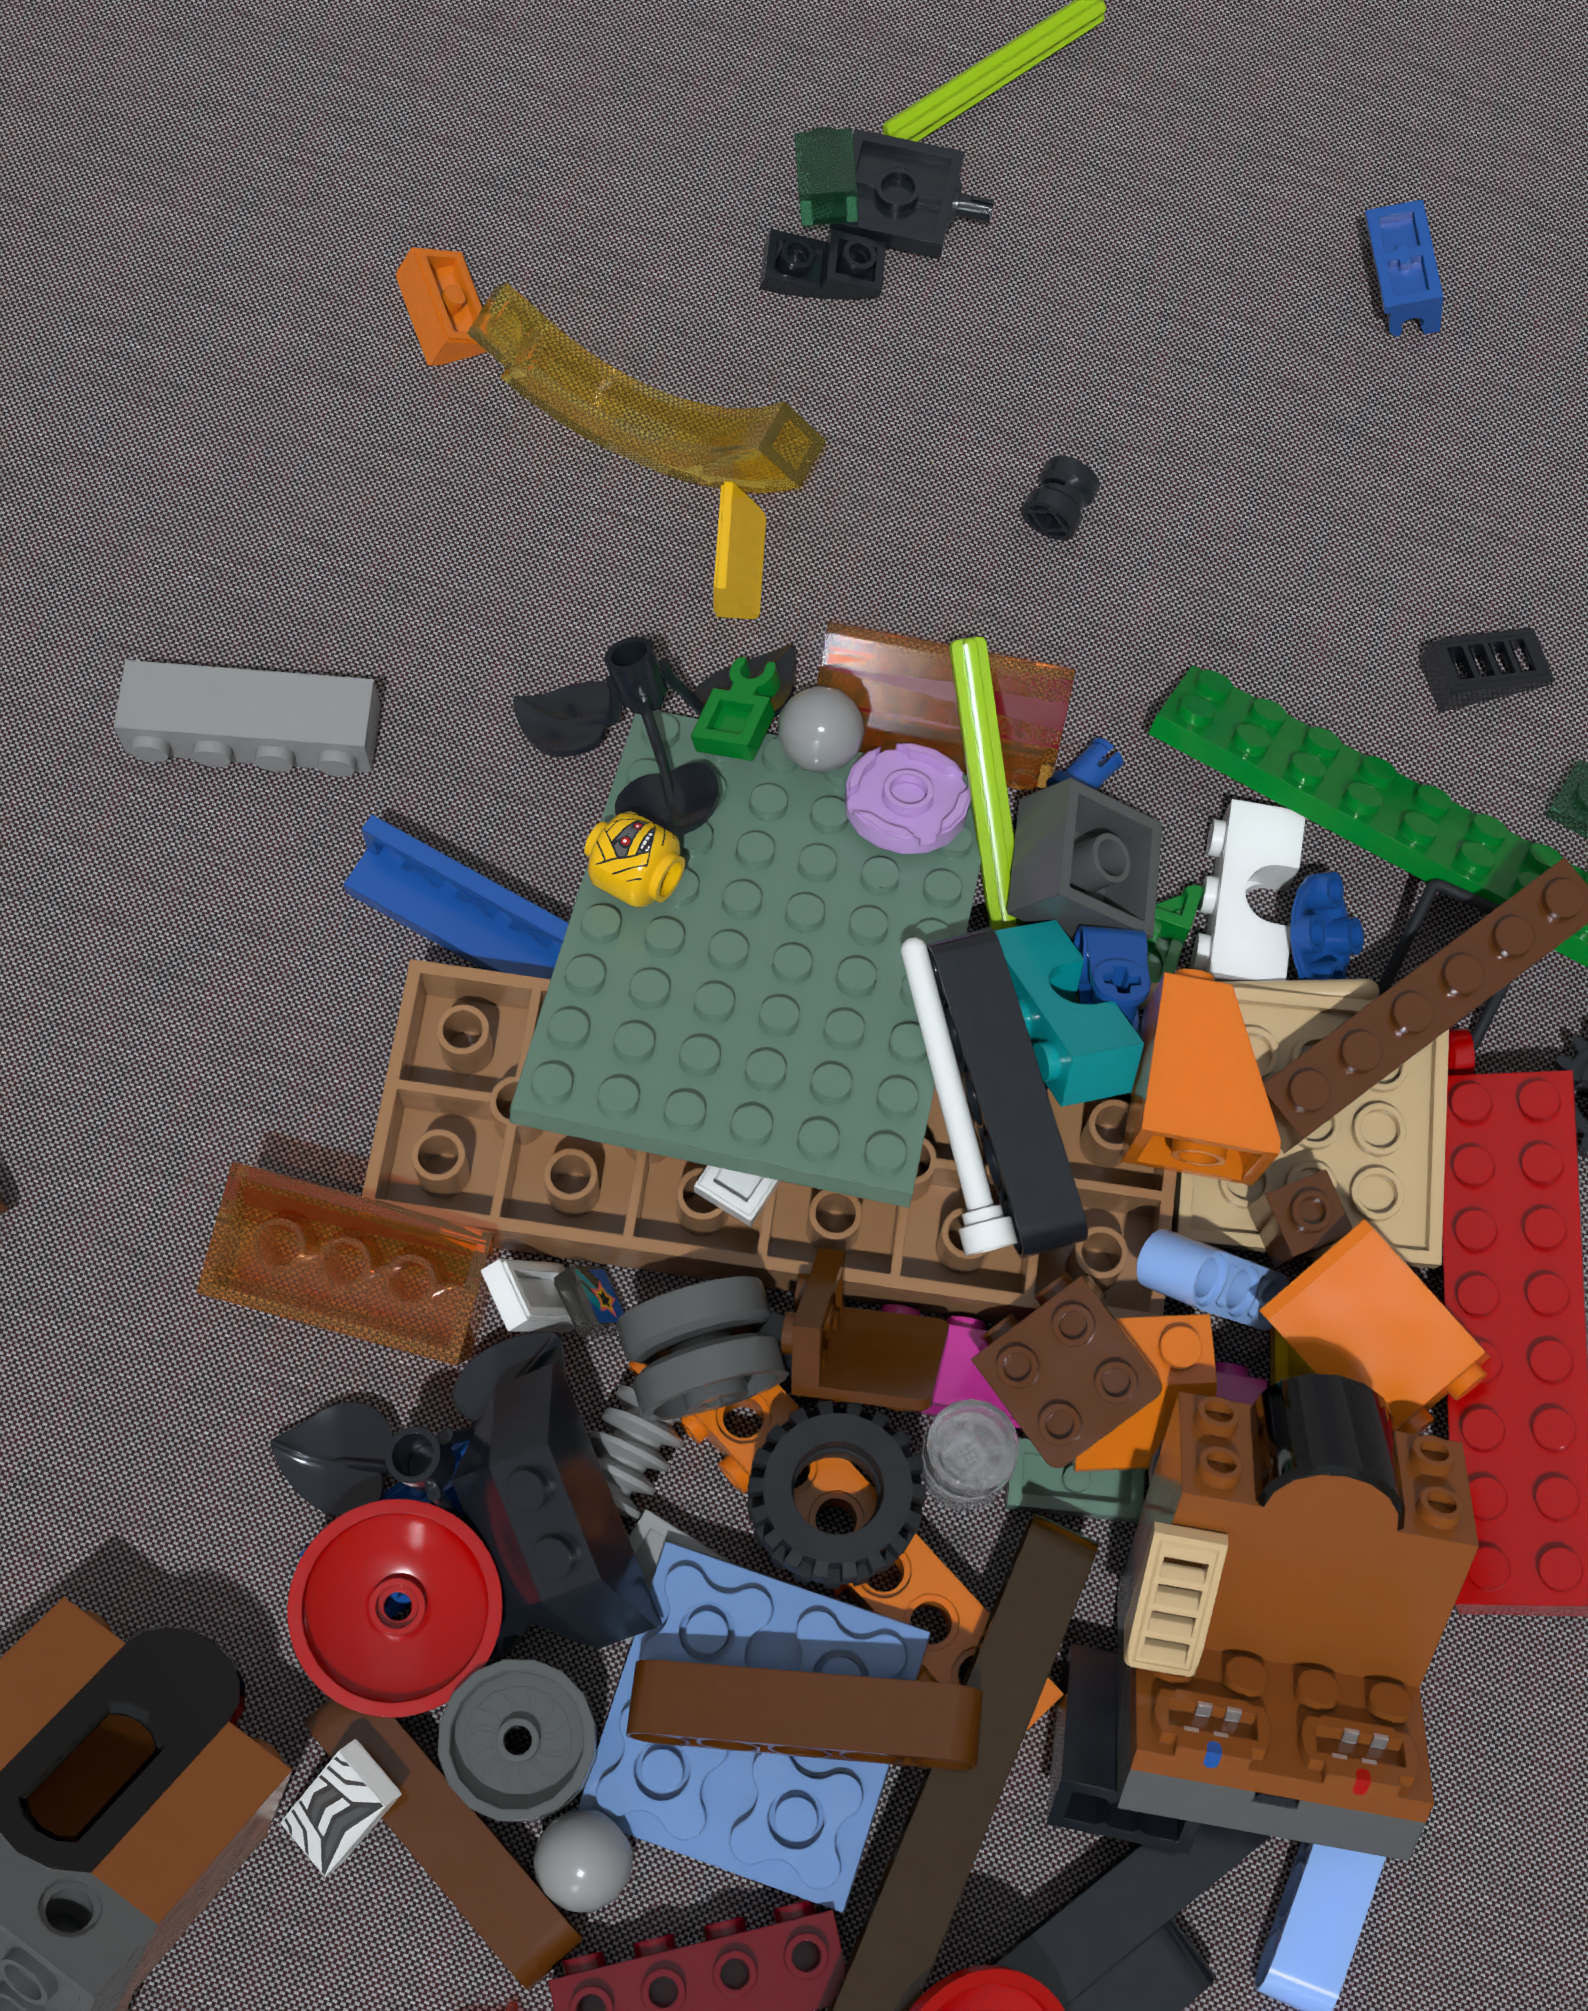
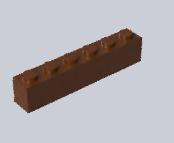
M1565 857L1263 1083L1281 1139L1280 1149L1284 1154L1588 924V885Z

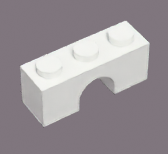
M1232 799L1223 819L1212 820L1208 834L1206 855L1216 857L1214 875L1205 876L1202 884L1204 889L1199 901V912L1207 913L1208 921L1206 934L1198 933L1192 952L1191 969L1202 970L1212 974L1216 982L1286 980L1291 943L1290 926L1271 923L1258 917L1247 902L1246 892L1258 888L1287 891L1300 867L1305 817L1288 808Z

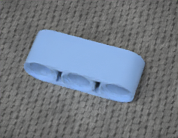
M1159 1229L1151 1234L1144 1243L1137 1261L1136 1275L1139 1283L1144 1287L1199 1310L1260 1330H1269L1273 1326L1259 1310L1290 1284L1288 1277L1283 1273L1167 1229Z
M1307 1842L1300 1843L1257 1967L1254 1980L1256 1991L1300 2011L1333 2010L1341 1992L1386 1857Z

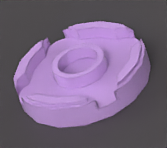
M914 743L896 744L895 750H886L880 753L881 747L867 752L852 766L844 793L846 815L857 833L878 848L900 854L928 853L948 845L963 830L971 802L969 786L967 789L965 782L962 780L963 772L958 765L936 749Z

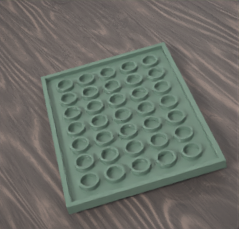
M657 710L653 711L671 771L683 765L696 762L708 766L716 775L719 783L720 800L718 806L709 820L701 827L687 834L677 836L681 849L680 856L685 859V868L676 889L671 896L661 903L654 901L646 907L636 908L623 902L591 883L587 864L511 1103L510 1123L910 1208L935 1083L901 955V946L904 941L913 937L923 940L927 945L960 936L967 932L981 864L971 802L963 830L946 846L928 853L900 854L878 848L857 833L847 818L844 803L845 786L851 768L866 753L857 752L853 759L843 768L823 774L802 770L787 758L780 743L779 735L770 733L765 734L753 761L696 752L691 739V733L698 719ZM635 713L601 822L609 823L616 817L615 802L617 796L630 782L642 776L660 774L641 714ZM963 773L962 780L968 789V776L966 773Z

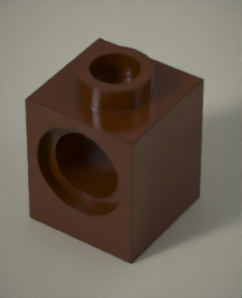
M1326 1169L1265 1193L1247 1207L1274 1268L1331 1246L1353 1229Z

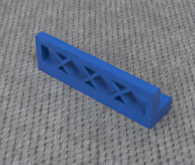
M371 814L361 829L367 850L343 884L348 895L483 970L551 979L569 924L568 922Z

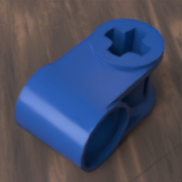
M1079 925L1073 942L1084 958L1077 990L1079 1004L1115 1002L1135 1031L1138 1032L1140 1021L1138 1005L1146 1000L1151 987L1147 964L1148 947L1145 931Z

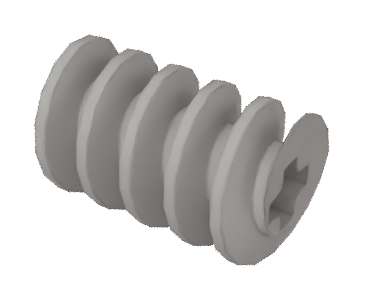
M621 1385L616 1395L627 1411L607 1408L601 1417L613 1434L592 1431L589 1438L598 1456L597 1459L619 1515L639 1519L642 1513L630 1499L631 1493L637 1492L653 1496L656 1489L644 1475V1472L647 1468L668 1472L671 1466L658 1451L660 1446L665 1445L682 1449L685 1442L673 1429L675 1422H682L680 1418L655 1421L642 1418L634 1389Z

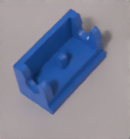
M1423 199L1365 210V220L1384 314H1388L1387 321L1390 333L1393 336H1400L1403 331L1402 323L1412 318H1420L1424 335L1440 332L1443 292Z

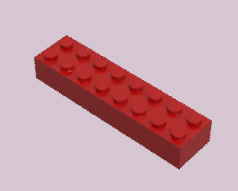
M1573 1070L1448 1075L1443 1205L1445 1306L1491 1356L1481 1365L1487 1376L1475 1388L1457 1401L1448 1393L1449 1440L1463 1444L1479 1544L1455 1602V1607L1461 1615L1588 1617V1346Z

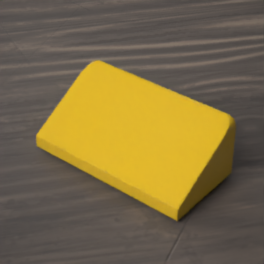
M724 481V485H721L713 587V613H716V617L757 619L760 615L766 516L763 510L734 482Z

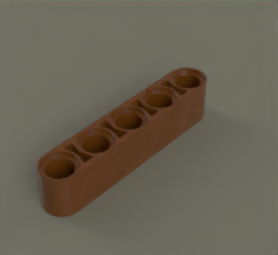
M647 1659L636 1661L626 1736L642 1742L673 1746L947 1770H973L977 1768L983 1692L973 1687L950 1683Z
M330 1698L303 1722L331 1759L340 1749L354 1739L359 1741L398 1787L402 1795L382 1817L383 1821L501 1962L529 1992L584 1940L574 1925L550 1901L537 1885L536 1880L480 1814L470 1809L450 1788L444 1772L397 1717H376L362 1714Z

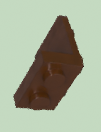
M819 1247L810 1274L800 1273L798 1276L794 1301L795 1312H786L783 1321L781 1353L792 1355L791 1395L813 1397L822 1401L832 1400L833 1402L844 1401L883 1406L895 1411H924L929 1409L933 1404L949 1338V1324L939 1318L844 1307L845 1250Z
M1068 1273L1057 1278L1034 1297L1040 1304V1307L1019 1322L1011 1314L983 1334L980 1339L986 1348L971 1358L973 1364L1045 1462L1053 1468L1066 1466L1156 1399L1162 1391L1161 1379L1104 1305L1102 1300L1106 1296L1091 1276H1080L1073 1281Z

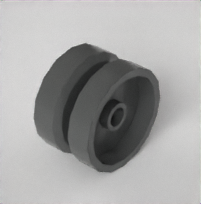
M736 1276L686 1286L643 1302L619 1317L616 1327L625 1358L640 1364H650L636 1376L633 1382L642 1418L649 1421L670 1420L716 1410L749 1399L770 1390L786 1380L790 1372L785 1355L781 1353L780 1340L771 1335L756 1333L761 1330L772 1315L763 1282L759 1278Z
M504 1659L475 1671L452 1694L439 1722L438 1757L448 1785L470 1809L502 1822H537L563 1811L584 1790L597 1759L599 1728L588 1699L562 1671L537 1660ZM514 1727L521 1731L525 1727L532 1736V1744L529 1750L521 1755L511 1754V1745L505 1740L507 1733Z

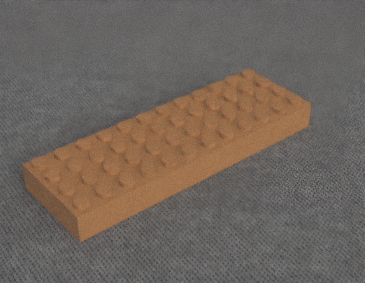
M410 959L360 1202L365 1204H360L359 1210L362 1215L378 1220L381 1218V1221L444 1241L464 1243L447 1235L451 1234L487 1244V1247L709 1280L736 1276L757 1277L763 1282L764 1288L791 1292L796 1291V1284L800 1273L810 1274L819 1247L845 1250V1300L879 1305H901L920 1311L1000 1322L1011 1314L1019 1322L1040 1307V1304L1034 1297L1065 1273H1068L1073 1281L1080 1276L1090 1275L1106 1296L1102 1302L1114 1318L1163 1316L1165 1295L1146 1288L1139 1283L1136 1275L1137 1261L1144 1243L1152 1233L1159 1229L1170 1231L1172 1229L1177 1172L1121 1162L1131 1093L1061 1107L1044 1082L1086 1217L1088 1238L1085 1241L1024 1259L1018 1256L1013 1245L965 1256L959 1229L965 1227L962 1214L968 1213L936 1087L934 1088L910 1208L781 1181L752 1226L749 1227L694 1192L695 1183L708 1165L510 1123L511 1103L551 979ZM967 1099L994 1206L1000 1205ZM442 1228L485 1239L488 1242L444 1231Z

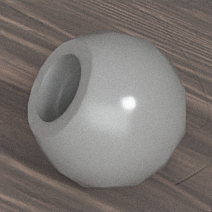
M823 685L799 691L791 697L781 710L777 725L779 740L787 758L802 770L821 774L843 768L861 749L865 735L863 718L856 702L842 690Z
M573 1809L551 1821L536 1844L533 1863L537 1885L556 1907L573 1912L594 1913L616 1901L631 1877L633 1851L621 1829L603 1812L595 1809Z

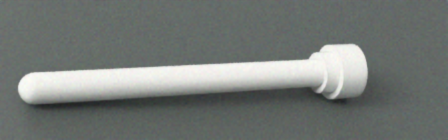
M909 938L901 946V955L968 1213L962 1214L965 1227L959 1229L965 1256L1017 1244L1018 1241L1011 1216L1004 1217L1001 1205L994 1206L927 946L919 938Z

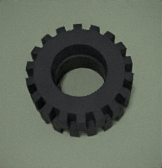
M830 1400L817 1402L816 1409L806 1413L803 1407L790 1413L785 1424L781 1427L776 1424L766 1436V1442L761 1449L758 1448L752 1463L748 1484L747 1508L749 1521L752 1520L754 1527V1537L760 1548L765 1547L771 1555L770 1561L782 1571L783 1568H786L795 1574L794 1580L809 1585L810 1581L823 1583V1589H839L841 1584L852 1583L853 1587L867 1583L870 1577L878 1573L882 1575L905 1552L923 1516L921 1512L926 1501V1484H922L921 1473L924 1468L919 1454L912 1455L909 1449L911 1440L903 1429L896 1433L888 1426L890 1420L888 1416L878 1410L874 1416L861 1412L863 1404L847 1402L846 1408L833 1407V1401ZM824 1458H841L855 1463L868 1474L876 1489L877 1502L872 1517L861 1529L847 1534H830L814 1528L803 1519L795 1506L794 1486L800 1472L807 1465Z

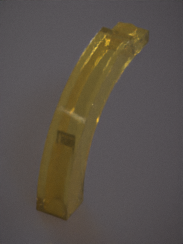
M507 282L493 290L467 332L473 340L506 368L500 378L546 414L611 452L656 472L683 481L721 489L724 481L734 482L743 492L754 493L781 492L800 488L826 442V439L785 401L756 408L713 406L666 393L626 375L569 338Z

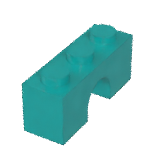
M1057 920L995 930L1043 1082H1045L1059 1105L1064 1107L1132 1093L1144 1042L1115 1002L1108 1001L1098 1004L1075 1003L1084 958Z

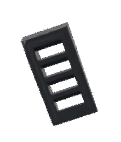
M1534 628L1458 636L1430 642L1419 660L1440 713L1549 686L1555 680ZM1514 649H1523L1531 671H1522ZM1502 653L1510 673L1502 674L1495 654ZM1482 658L1489 676L1482 677L1475 659ZM1463 663L1468 679H1461L1455 664Z

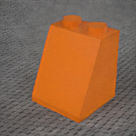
M1179 969L1174 974L1165 972L1143 1012L1140 1038L1144 1042L1130 1098L1121 1162L1252 1186L1280 1154L1281 1139L1233 985L1216 982L1212 974L1197 969Z
M1365 1219L1259 1310L1379 1442L1384 1429L1417 1435L1421 1434L1435 1420L1428 1412L1431 1407L1448 1393L1455 1401L1461 1399L1487 1376L1481 1365L1491 1356L1382 1235Z

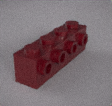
M806 1900L772 1909L775 1924L747 1930L745 1916L702 1926L705 1941L678 1948L674 1933L632 1944L635 1955L634 1959L610 1965L606 1964L604 1951L562 1961L564 1976L548 1980L554 2011H813L829 2007L846 1967L833 1910L817 1913L815 1903Z

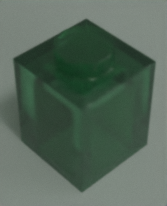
M819 127L810 132L794 133L801 225L811 226L859 221L852 128L835 129L832 127Z

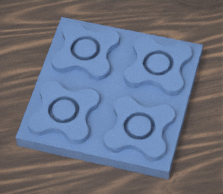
M666 1541L649 1590L662 1625L634 1636L597 1748V1759L585 1785L578 1809L601 1811L627 1835L843 1913L849 1900L890 1764L673 1746L631 1739L626 1736L635 1664L639 1660L652 1659L917 1681L932 1631Z

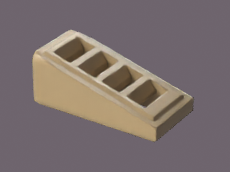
M1154 1521L1124 1622V1661L1128 1666L1185 1677H1192L1196 1674L1228 1550V1534ZM1164 1557L1202 1563V1567L1196 1568L1163 1561Z

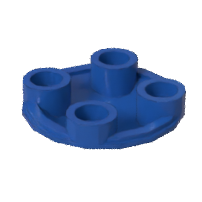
M1322 872L1306 876L1297 889L1291 911L1290 941L1293 960L1300 980L1346 979L1350 955H1358L1362 951L1364 944L1363 927L1357 917L1349 918L1343 899V882L1337 872Z

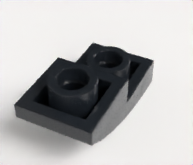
M770 228L764 243L759 289L818 299L842 300L879 297L882 292L886 242L831 229L824 242Z

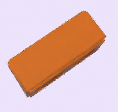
M411 247L396 272V280L428 366L444 365L493 351L496 343L462 252Z

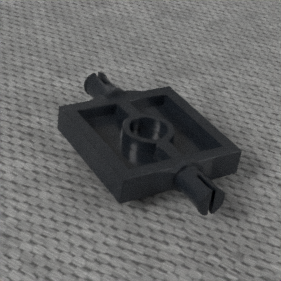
M854 129L849 152L840 161L838 167L811 162L806 159L801 176L802 185L807 184L834 190L835 206L830 221V231L834 229L886 242V247L936 258H941L946 233L955 222L956 216L983 221L989 224L994 205L993 198L988 199L961 193L960 175L963 167L964 151Z

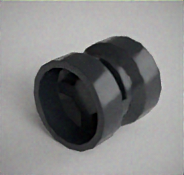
M1054 456L1045 464L1039 475L1041 486L1029 493L1022 506L1021 514L1025 522L1041 535L1055 540H1068L1076 533L1082 522L1081 509L1088 507L1093 502L1099 491L1100 482L1097 475L1082 462L1067 456Z

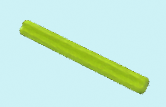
M1073 0L884 122L882 134L918 142L1103 22L1105 18L1104 12L1107 9L1104 0Z
M984 637L957 639L950 643L949 650L978 853L981 858L980 867L988 924L994 931L1026 925V922L1007 914L1015 842L987 642Z

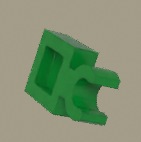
M738 657L731 665L729 671L732 682L730 691L713 688L691 733V739L696 752L753 761L775 715L771 698L778 692L781 680L775 662L769 661L760 676L750 679L751 672L746 658Z

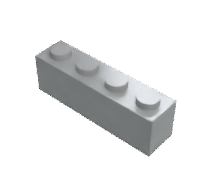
M125 660L114 729L126 754H132L134 757L147 762H164L168 757L194 759L196 762L210 767H225L230 762L256 764L262 769L274 772L289 771L292 767L317 768L331 776L345 777L354 774L355 771L372 773L381 704L374 679Z

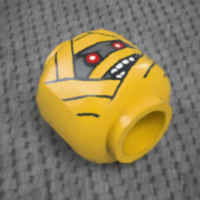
M631 811L617 815L609 823L605 821L598 823L589 834L584 848L585 855L589 857L588 874L591 883L636 908L646 907L654 901L659 903L665 901L676 889L685 868V859L680 856L681 849L678 837Z

